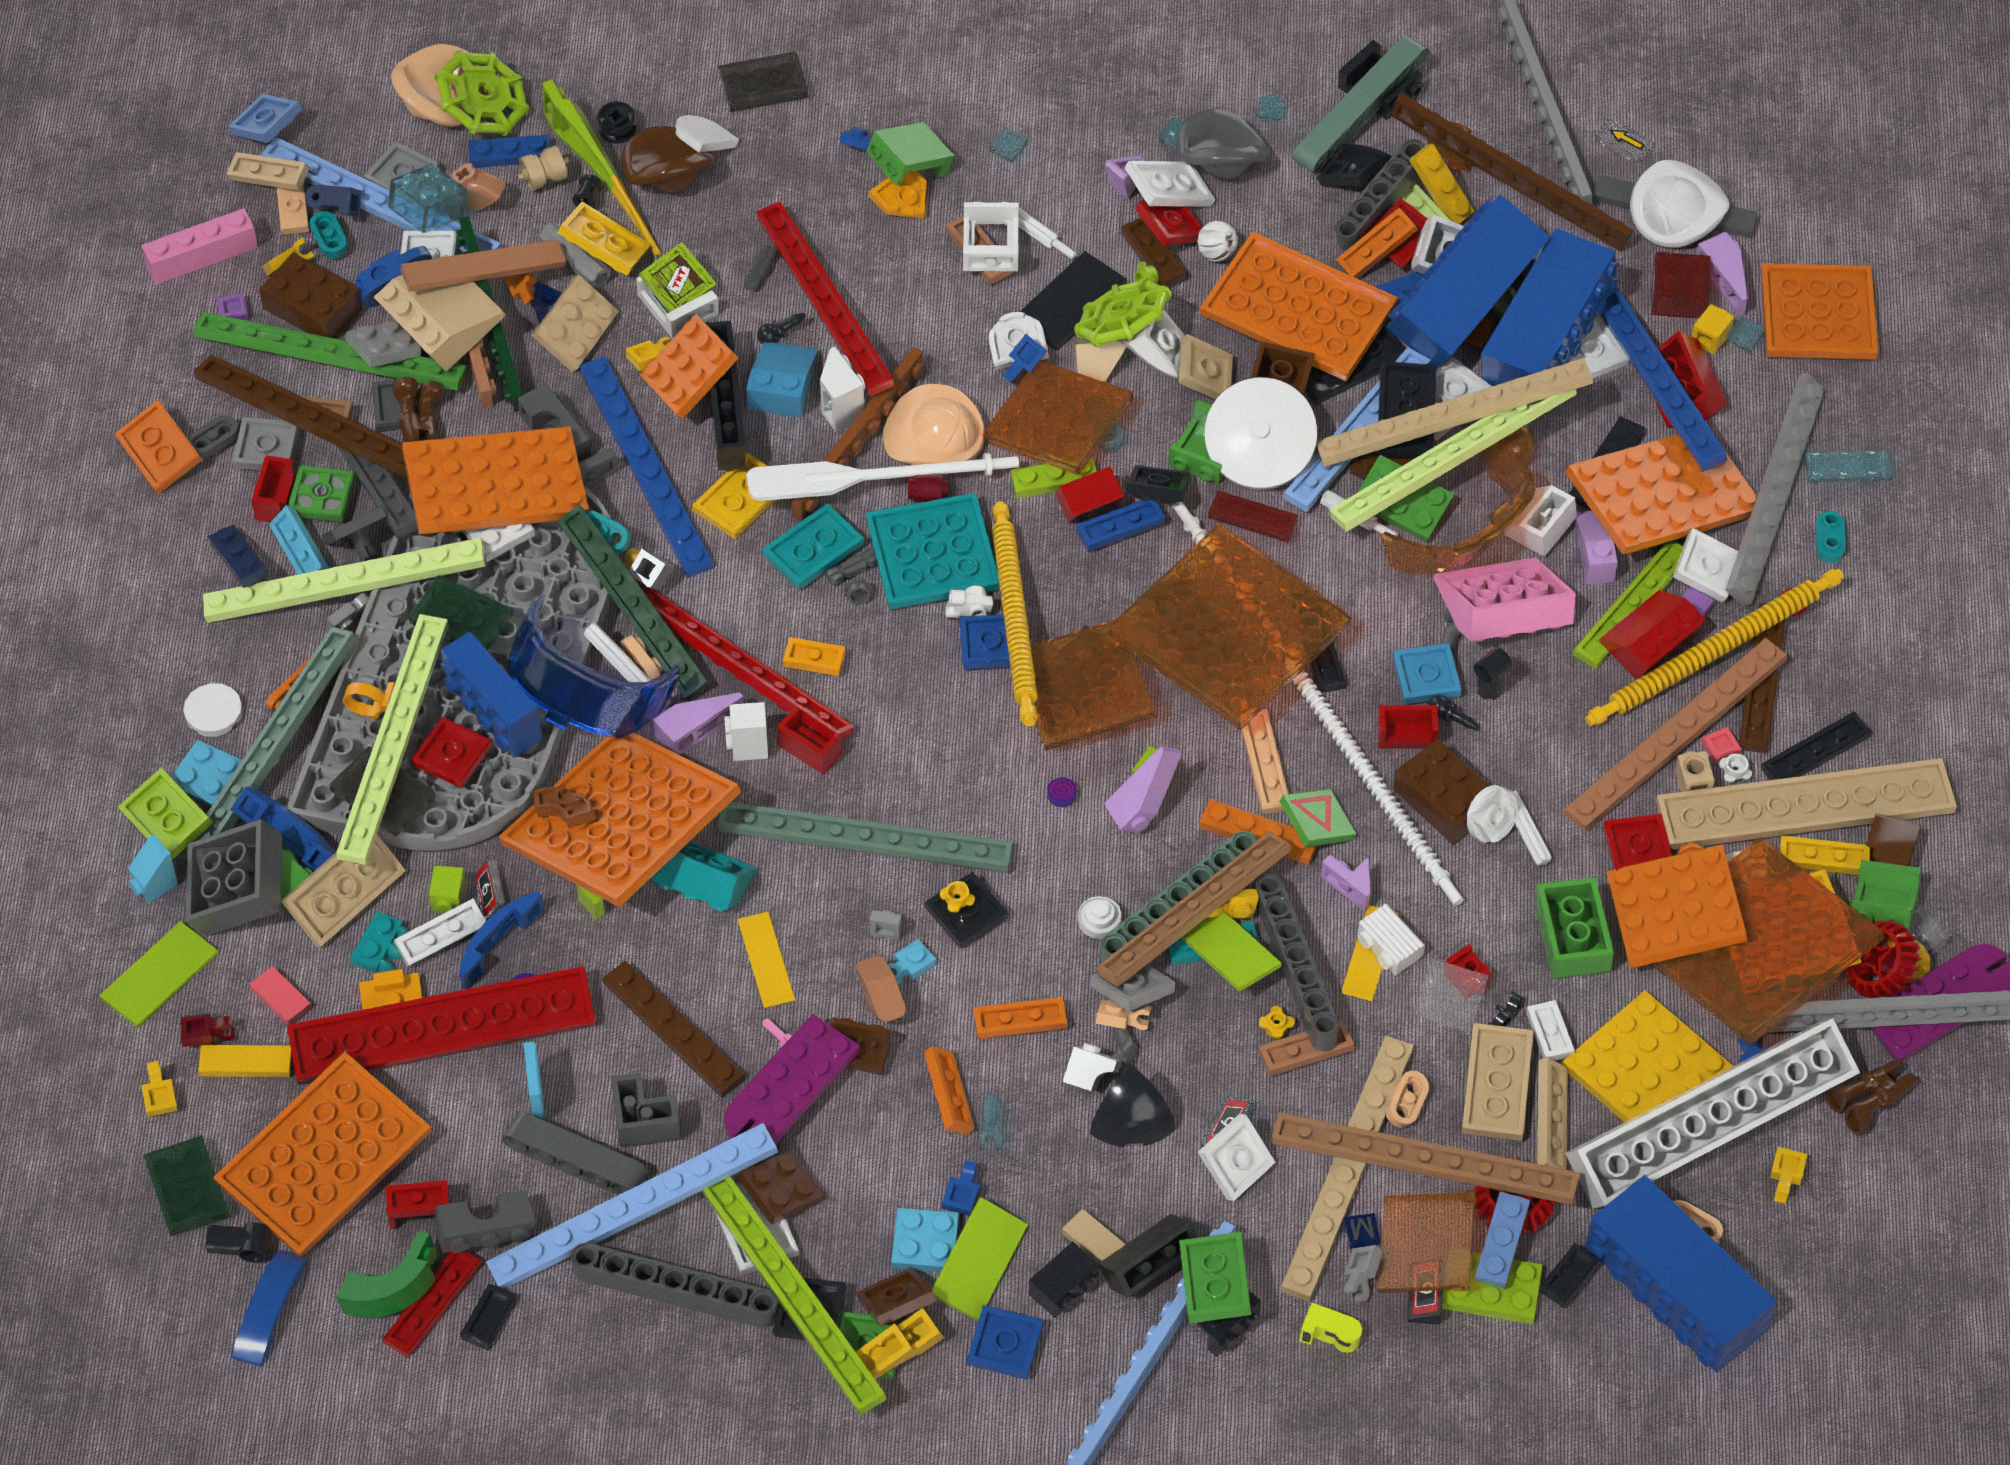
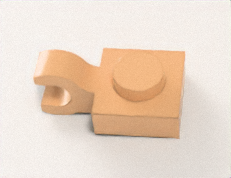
M1102 999L1097 1012L1096 1024L1122 1029L1129 1025L1140 1030H1147L1149 1020H1143L1139 1015L1149 1016L1151 1006L1144 1005L1128 1012L1112 1000Z

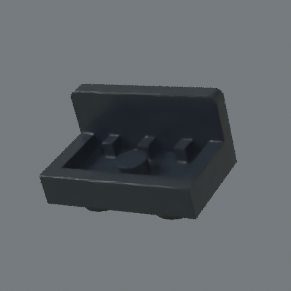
M1249 1291L1252 1315L1196 1323L1200 1329L1209 1335L1208 1350L1216 1357L1224 1350L1230 1351L1237 1344L1239 1336L1245 1330L1251 1331L1260 1321L1261 1300L1251 1291Z

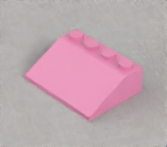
M1537 557L1434 574V581L1457 629L1469 641L1482 642L1493 637L1506 638L1511 634L1534 633L1536 630L1547 628L1559 629L1564 625L1573 624L1576 593Z

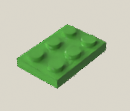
M1379 455L1358 492L1402 466ZM1429 482L1375 516L1427 543L1450 505L1454 493L1433 482Z
M1241 1232L1179 1240L1189 1324L1252 1315Z

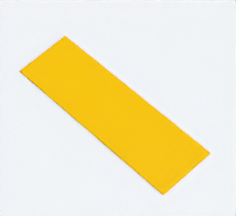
M1369 905L1364 918L1378 910L1379 907ZM1358 938L1341 993L1372 1001L1382 967L1377 961V955L1370 948L1365 949L1360 944Z
M769 912L737 919L763 1007L766 1008L795 1001Z

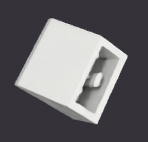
M833 347L829 351L820 378L822 414L834 431L837 432L850 426L863 411L864 406H866L863 390L866 386L861 375L855 374L851 369L847 356L841 355L836 347Z
M1552 485L1532 488L1499 526L1498 532L1545 557L1577 518L1575 497Z

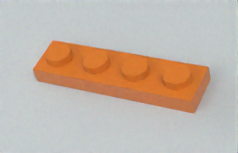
M1209 799L1199 821L1200 829L1226 838H1230L1239 831H1249L1255 835L1258 841L1270 831L1290 844L1291 851L1284 856L1285 858L1306 865H1310L1318 846L1304 847L1294 827Z

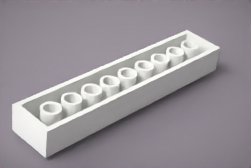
M1831 1018L1808 1027L1565 1154L1573 1170L1580 1173L1579 1182L1592 1209L1606 1206L1644 1174L1651 1181H1654L1859 1074L1860 1071L1834 1019Z

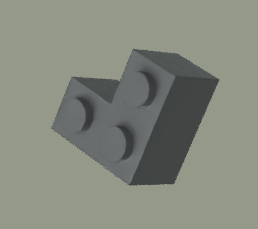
M641 1072L611 1077L620 1147L681 1139L675 1095L645 1099Z

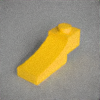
M921 1308L898 1326L896 1324L890 1326L857 1350L856 1354L874 1379H877L916 1355L920 1356L942 1340L944 1336L927 1312Z

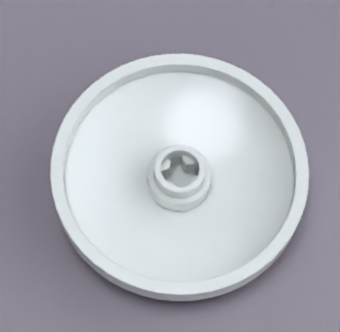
M1251 378L1232 385L1215 400L1205 423V443L1210 459L1222 465L1220 472L1226 479L1247 489L1269 490L1291 482L1308 466L1316 449L1317 424L1310 404L1295 388L1276 379Z

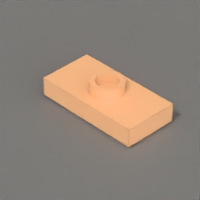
M304 184L300 191L277 188L282 235L309 232Z

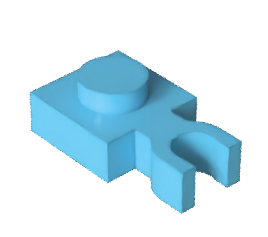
M917 939L894 954V961L896 963L888 964L893 974L896 975L897 984H900L904 976L908 975L913 981L936 965V958Z

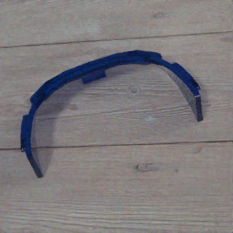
M540 593L537 600H532L511 646L509 676L533 703L547 712L545 720L564 730H567L571 724L595 734L621 738L638 731L662 712L679 680L680 666L675 665L670 671L648 682H623L605 676L564 654L548 641L539 621V615L546 595Z

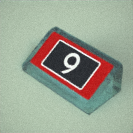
M1226 1096L1200 1147L1203 1148L1237 1115L1244 1114L1249 1118L1253 1112L1254 1100Z

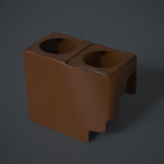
M1876 813L1866 842V846L1870 847V858H1872V861L1909 866L1921 825Z

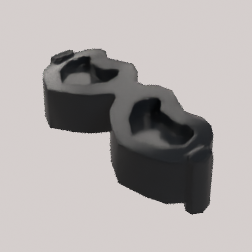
M1511 991L1507 1007L1505 1008L1497 1004L1495 1009L1500 1012L1488 1025L1506 1027L1517 1014L1522 996Z

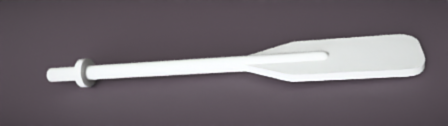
M984 453L983 459L863 470L827 461L755 467L747 472V485L750 497L757 501L833 495L861 481L983 470L985 476H991L992 470L1018 468L1019 459L1018 456L991 459L990 453Z

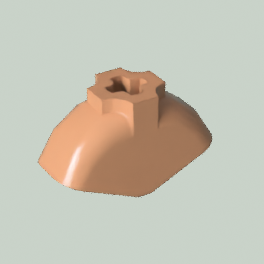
M472 163L463 164L459 169L454 170L450 177L451 180L445 191V202L451 206L471 211H480L498 200L506 183L495 175L476 170Z
M874 956L858 962L856 970L869 1014L873 1013L881 1022H888L902 1017L906 1011L905 1003L896 978L885 959L881 956Z

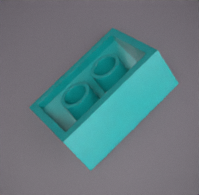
M689 841L650 880L655 881L656 886L665 890L675 889L683 892L682 896L694 901L700 899L708 902L709 907L712 909L726 911L739 903L756 873L757 867Z

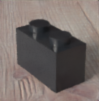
M1072 1241L1029 1279L1028 1295L1056 1318L1062 1311L1064 1313L1068 1312L1075 1305L1077 1298L1084 1292L1089 1293L1096 1287L1099 1282V1264Z

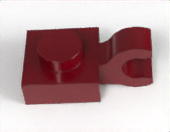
M211 1013L181 1017L180 1039L182 1047L213 1043V1037L224 1041L235 1039V1028H232L231 1016H223L213 1020Z

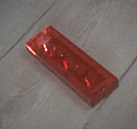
M1218 490L1210 507L1208 518L1288 543L1297 524L1298 514Z

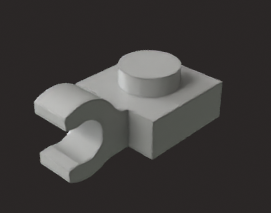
M1376 1245L1352 1249L1344 1273L1349 1279L1345 1284L1344 1292L1346 1294L1356 1293L1354 1300L1356 1302L1367 1301L1370 1290L1367 1280L1375 1278L1383 1253Z

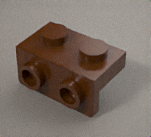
M833 1017L830 1025L860 1045L859 1054L846 1068L882 1076L891 1046L890 1030L877 1024L866 1025L857 1023L850 1018L839 1019Z

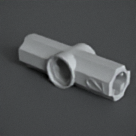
M548 223L543 227L538 235L539 242L559 240L567 261L565 267H562L566 272L571 273L574 271L593 288L597 287L599 289L606 284L610 276L609 268L581 247L568 242L563 236L559 235L557 232L560 226L557 223Z

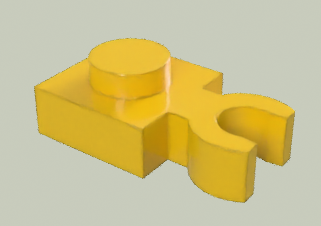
M661 338L656 344L649 340L626 348V358L639 372L643 371L665 348L666 344L671 341V338Z

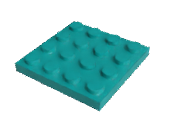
M976 493L865 513L889 610L949 599L950 590L965 591L971 586H982L986 592L1000 590L998 572Z

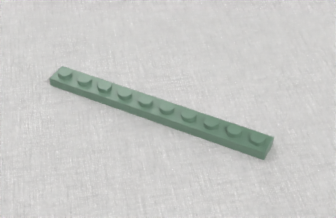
M335 627L329 629L206 815L212 820L213 824L193 842L234 827L240 817L230 810L246 786L256 790L259 789L358 638L353 632ZM188 846L179 855V858L186 864Z
M731 802L720 812L717 824L718 832L1008 872L1013 849V841Z

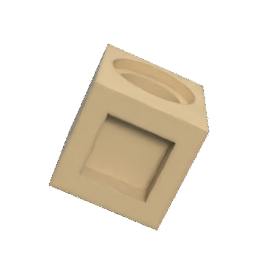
M1689 751L1677 756L1674 771L1680 792L1713 788L1714 777L1706 751Z

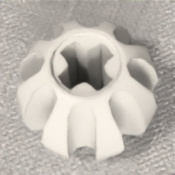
M1213 221L1200 230L1197 242L1199 251L1204 257L1211 261L1220 262L1227 260L1236 252L1238 238L1235 229L1231 225L1223 221Z

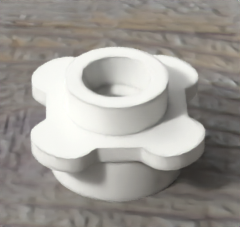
M1731 754L1727 758H1722L1719 762L1720 768L1725 773L1724 780L1728 783H1734L1735 780L1739 779L1749 780L1752 777V771L1748 769L1749 763L1744 755Z

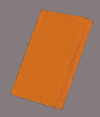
M159 400L155 401L115 433L117 439L158 494L203 460Z

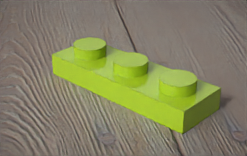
M1093 456L1012 469L1010 470V477L1015 497L1018 499L1056 492L1059 486L1097 472Z

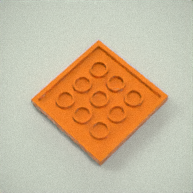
M1761 264L1766 357L1877 360L1878 343L1871 266Z
M1723 844L1627 866L1619 870L1606 871L1630 968L1748 941Z

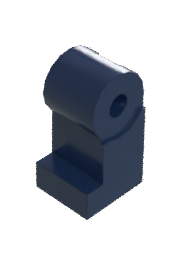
M312 185L306 191L305 201L311 208L322 211L338 208V214L348 217H359L362 190L351 187Z

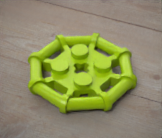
M458 50L454 52L452 59L435 74V80L438 82L442 101L441 109L458 120L473 135L475 133H498L502 136H507L518 121L529 113L530 107L526 103L522 84L523 77L521 74H516L493 52L489 54L464 53V51ZM472 64H485V66H476ZM458 67H462L464 71L461 76L453 74ZM496 71L502 75L501 78L495 75ZM449 84L455 86L457 97L452 98ZM483 88V91L488 92L486 96L482 95L478 90ZM510 88H513L514 98L511 97ZM462 105L463 111L457 106ZM506 107L513 109V112L507 118L502 112ZM481 117L494 118L497 123L480 122Z
M1144 277L1140 281L1120 286L1114 284L1107 293L1095 301L1084 305L1080 322L1074 328L1075 334L1079 338H1085L1090 341L1094 347H1102L1105 343L1127 338L1130 341L1134 339L1135 334L1145 327L1163 318V310L1166 302L1171 298V291L1169 287L1155 283L1151 277Z

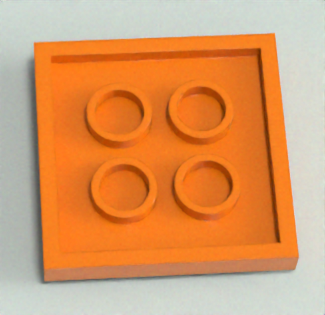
M695 314L680 332L666 344L657 357L646 366L640 376L671 410L683 419L739 357L703 319Z

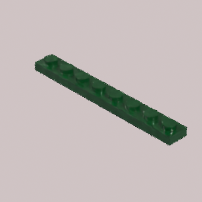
M469 216L459 218L460 230H456L459 246L465 245L466 252H462V254L480 252ZM488 279L473 281L495 303ZM499 321L486 335L491 334L493 341H489L493 358L498 357L500 362L495 364L499 380L505 379L506 386L502 387L506 403L511 402L514 412L519 411L517 398L523 394L502 324Z
M579 504L557 522L684 699L688 701L710 684L708 679L584 507Z

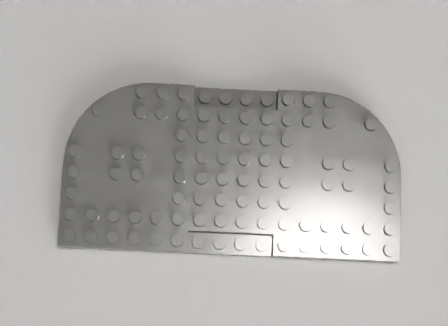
M584 487L589 511H596L611 519L599 499L588 488ZM410 493L409 498H408V501H409V503L411 504V506L413 507L412 498H411V493ZM557 521L530 523L534 528L535 536L488 562L485 561L486 567L372 590L355 632V636L358 639L344 660L287 805L288 809L316 830L343 835L385 714L383 711L376 720H371L370 717L361 716L350 711L343 704L346 688L351 683L360 682L370 684L385 692L389 682L396 683L419 614L448 620V628L441 649L466 633L471 632L498 664H502L507 674L543 658V645L549 643L564 667L566 683L531 699L538 707L542 740L513 758L507 750L502 751L498 747L494 735L490 731L485 732L482 729L477 716L473 712L469 713L465 710L460 697L456 693H450L443 681L445 679V672L441 667L443 659L440 649L377 834L386 845L403 849L441 851L461 848L490 838L504 830L534 802L533 791L543 788L565 730L564 721L592 647V643L584 636V632L592 623H596L602 628L612 600L610 594ZM417 530L400 538H396L394 535L385 557L469 539L461 530L419 534ZM617 537L614 538L615 544L618 543ZM350 694L358 702L368 705L374 704L375 700L370 697ZM441 717L492 740L493 746L462 789L411 764V758Z

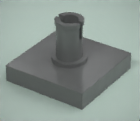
M382 506L321 536L326 545L345 536L347 538L350 537L360 560H363L377 553L365 531L367 529L366 526L386 517Z

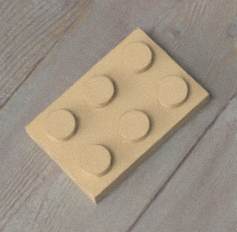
M577 275L560 295L534 331L532 337L571 372H574L579 368V365L584 361L619 311L580 275Z

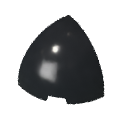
M1131 1064L1116 1080L1101 1102L1093 1118L1090 1134L1105 1143L1124 1147L1126 1143H1143L1144 1146L1166 1138L1176 1130L1173 1115L1161 1094Z

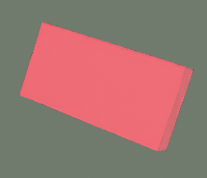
M273 966L249 983L250 989L287 1025L294 1023L312 1009L311 1003Z

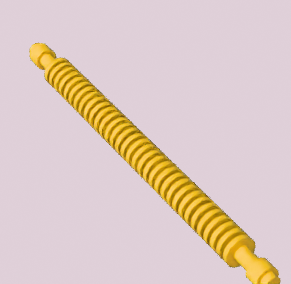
M999 501L995 503L992 509L993 519L997 522L992 527L1014 699L1017 704L1021 705L1019 709L1021 722L1025 726L1030 727L1035 724L1038 718L1037 709L1033 705L1038 697L1015 528L1008 521L1010 519L1008 505Z
M1830 569L1821 575V579L1814 583L1810 580L1804 581L1797 585V587L1785 592V594L1773 599V601L1761 606V608L1749 613V615L1708 637L1707 640H1703L1695 645V647H1691L1683 652V654H1679L1671 659V661H1667L1665 664L1640 677V679L1616 691V693L1610 695L1609 703L1602 707L1596 706L1588 711V715L1585 716L1586 723L1589 726H1598L1607 721V717L1615 712L1623 715L1626 711H1630L1638 706V704L1643 703L1657 693L1669 688V686L1681 681V679L1693 674V672L1705 667V665L1710 664L1711 661H1715L1717 658L1722 657L1723 654H1727L1729 651L1734 650L1735 647H1739L1747 642V640H1751L1759 635V633H1763L1771 628V626L1783 621V619L1795 614V612L1807 607V605L1819 600V592L1826 588L1832 589L1841 583V580L1844 578L1840 569Z

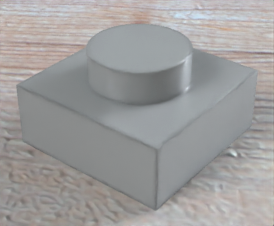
M872 910L870 935L900 940L902 932L901 915L887 910Z

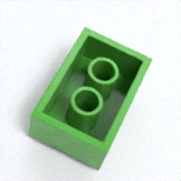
M1596 877L1537 884L1534 906L1551 978L1610 972L1614 951Z

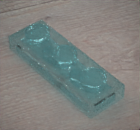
M1890 451L1806 453L1804 458L1807 482L1892 480L1893 476Z

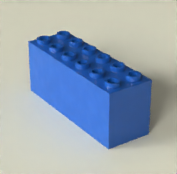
M1501 194L1494 201L1488 198L1471 217V220L1454 237L1455 239L1442 251L1438 259L1421 276L1422 278L1405 295L1400 304L1388 315L1392 320L1386 328L1409 348L1429 358L1431 364L1436 365V370L1452 356L1550 239L1548 234Z
M1555 228L1481 353L1482 379L1489 385L1495 386L1569 363L1572 356L1576 357L1580 352L1582 339L1585 335L1589 336L1593 329V320L1596 315L1602 314L1608 294H1613L1618 285V279L1616 278L1618 263H1616L1615 250Z
M1645 1174L1591 1217L1585 1245L1587 1251L1599 1258L1608 1268L1611 1276L1618 1282L1622 1281L1630 1289L1632 1296L1638 1302L1644 1303L1650 1308L1656 1320L1661 1324H1666L1674 1332L1675 1337L1681 1344L1688 1345L1696 1353L1697 1358L1704 1366H1710L1718 1373L1770 1329L1777 1300Z

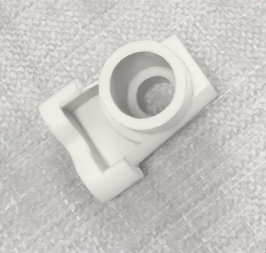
M971 586L965 591L950 590L949 600L945 607L946 618H959L960 616L990 615L993 607L992 596H987L986 590L982 586Z

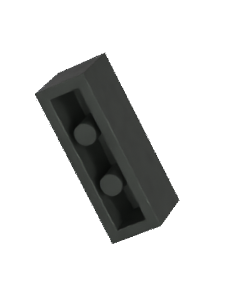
M1170 1214L1098 1264L1109 1288L1128 1298L1182 1261L1179 1240L1197 1237L1189 1221Z

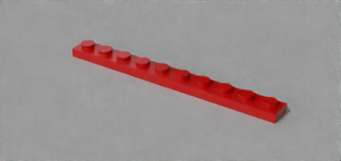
M781 201L756 211L757 219L836 345L842 354L846 355L849 359L852 370L863 378L866 386L865 391L869 397L895 386L893 377Z
M636 579L674 634L690 644L693 649L700 651L712 659L713 663L722 666L734 674V677L738 680L744 681L753 687L760 695L772 700L780 709L788 712L793 708L797 709L800 722L820 733L826 740L829 741L835 734L841 737V741L852 735L854 725L671 600Z

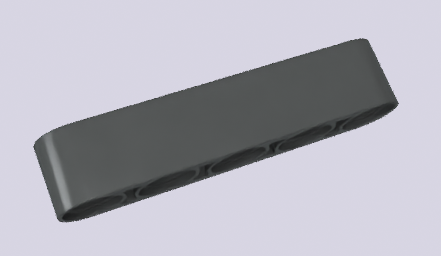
M1410 139L1404 142L1337 221L1335 231L1338 245L1342 250L1346 251L1365 236L1418 179L1419 175L1409 159L1425 147L1420 140Z
M519 1111L516 1113L502 1136L503 1142L509 1148L616 1195H620L642 1184L649 1172L642 1163L525 1112Z

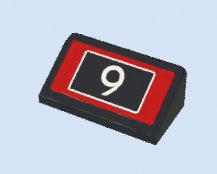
M1443 1260L1410 1264L1408 1322L1439 1325L1442 1316Z

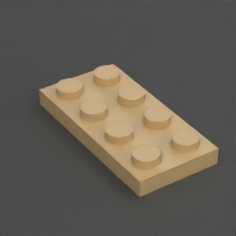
M377 834L366 865L337 860L335 852L283 898L281 902L315 946L321 947L406 870Z
M1473 1023L1461 1134L1522 1141L1534 1030Z

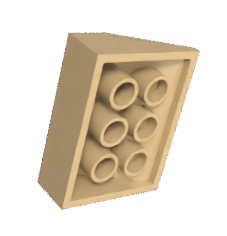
M400 275L393 278L374 296L380 305L445 372L506 316L474 282L408 292L404 278Z

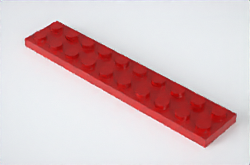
M581 966L288 1024L286 1026L297 1084L313 1082L344 1052L368 1071L596 1025L585 968Z

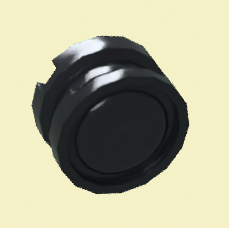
M615 101L609 102L599 109L597 115L598 128L603 140L608 143L620 144L629 141L635 135V114L630 105Z

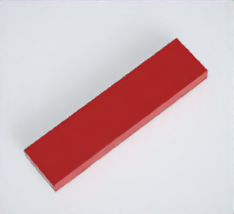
M466 1250L460 1253L450 1252L433 1273L435 1280L431 1287L419 1300L403 1311L382 1338L383 1343L409 1358L481 1267V1259Z

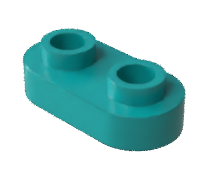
M327 211L314 214L310 219V228L322 255L329 259L342 257L347 252L348 246L337 218L334 214Z
M587 511L616 553H621L629 547L631 534L626 527L596 511ZM617 535H621L620 542L615 544L614 538Z
M1834 511L1820 513L1815 524L1816 555L1825 563L1839 562L1843 558L1846 548L1845 521L1839 513Z

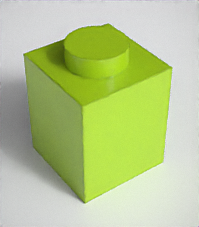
M434 865L429 890L431 911L444 914L463 903L466 881L462 867Z

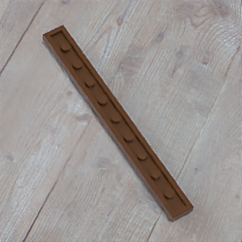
M1402 93L1396 99L1391 117L1622 252L1627 246L1633 229L1622 221L1614 219L1600 208L1594 207L1580 199L1576 194L1563 189L1554 181L1546 179L1530 167L1524 166L1512 159L1508 154L1495 149L1484 140L1468 133L1462 127L1451 123L1438 113L1422 106L1416 100Z
M210 355L194 370L195 379L408 479L402 444L214 355Z

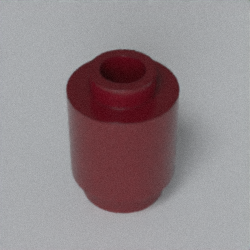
M942 474L908 477V500H915V503H921L948 497V480H942Z

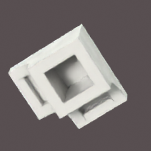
M1084 1043L1083 1047L1073 1048L1063 1082L1089 1091H1096L1102 1076L1108 1072L1117 1073L1122 1061L1100 1053L1101 1048Z

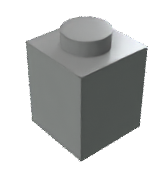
M642 549L629 571L635 579L647 587L660 591L674 566L653 552Z

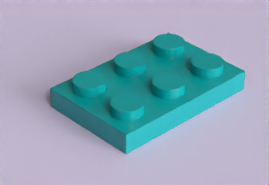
M827 503L762 548V555L800 590L863 546L864 538Z

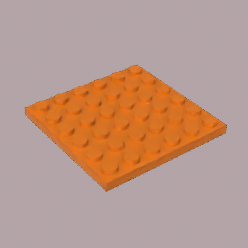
M618 725L552 786L564 787L570 792L583 794L591 803L597 820L569 828L566 821L560 817L550 815L538 817L535 805L533 804L498 838L501 844L508 849L620 908L741 793V790L737 783Z

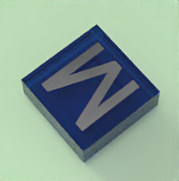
M1375 1213L1344 1217L1349 1249L1380 1245Z

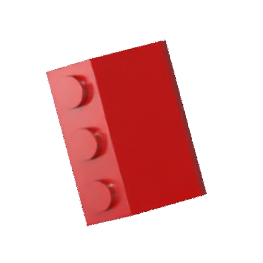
M1679 330L1658 347L1659 352L1704 420L1709 419L1728 404L1698 339ZM1656 402L1666 427L1673 428L1668 418Z
M1658 590L1602 636L1599 642L1637 680L1651 672L1692 638L1705 623L1706 619L1686 598Z

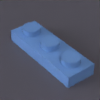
M1504 1192L1499 1193L1475 1275V1281L1505 1289L1530 1204L1529 1199Z

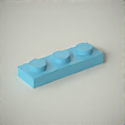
M286 505L269 523V526L297 574L329 569L295 508Z

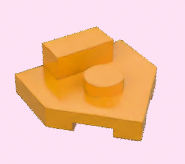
M918 171L906 173L900 185H895L887 177L872 188L868 196L886 215L924 219L927 181Z
M398 969L373 973V980L359 982L363 1010L422 998L419 973L403 975V970Z

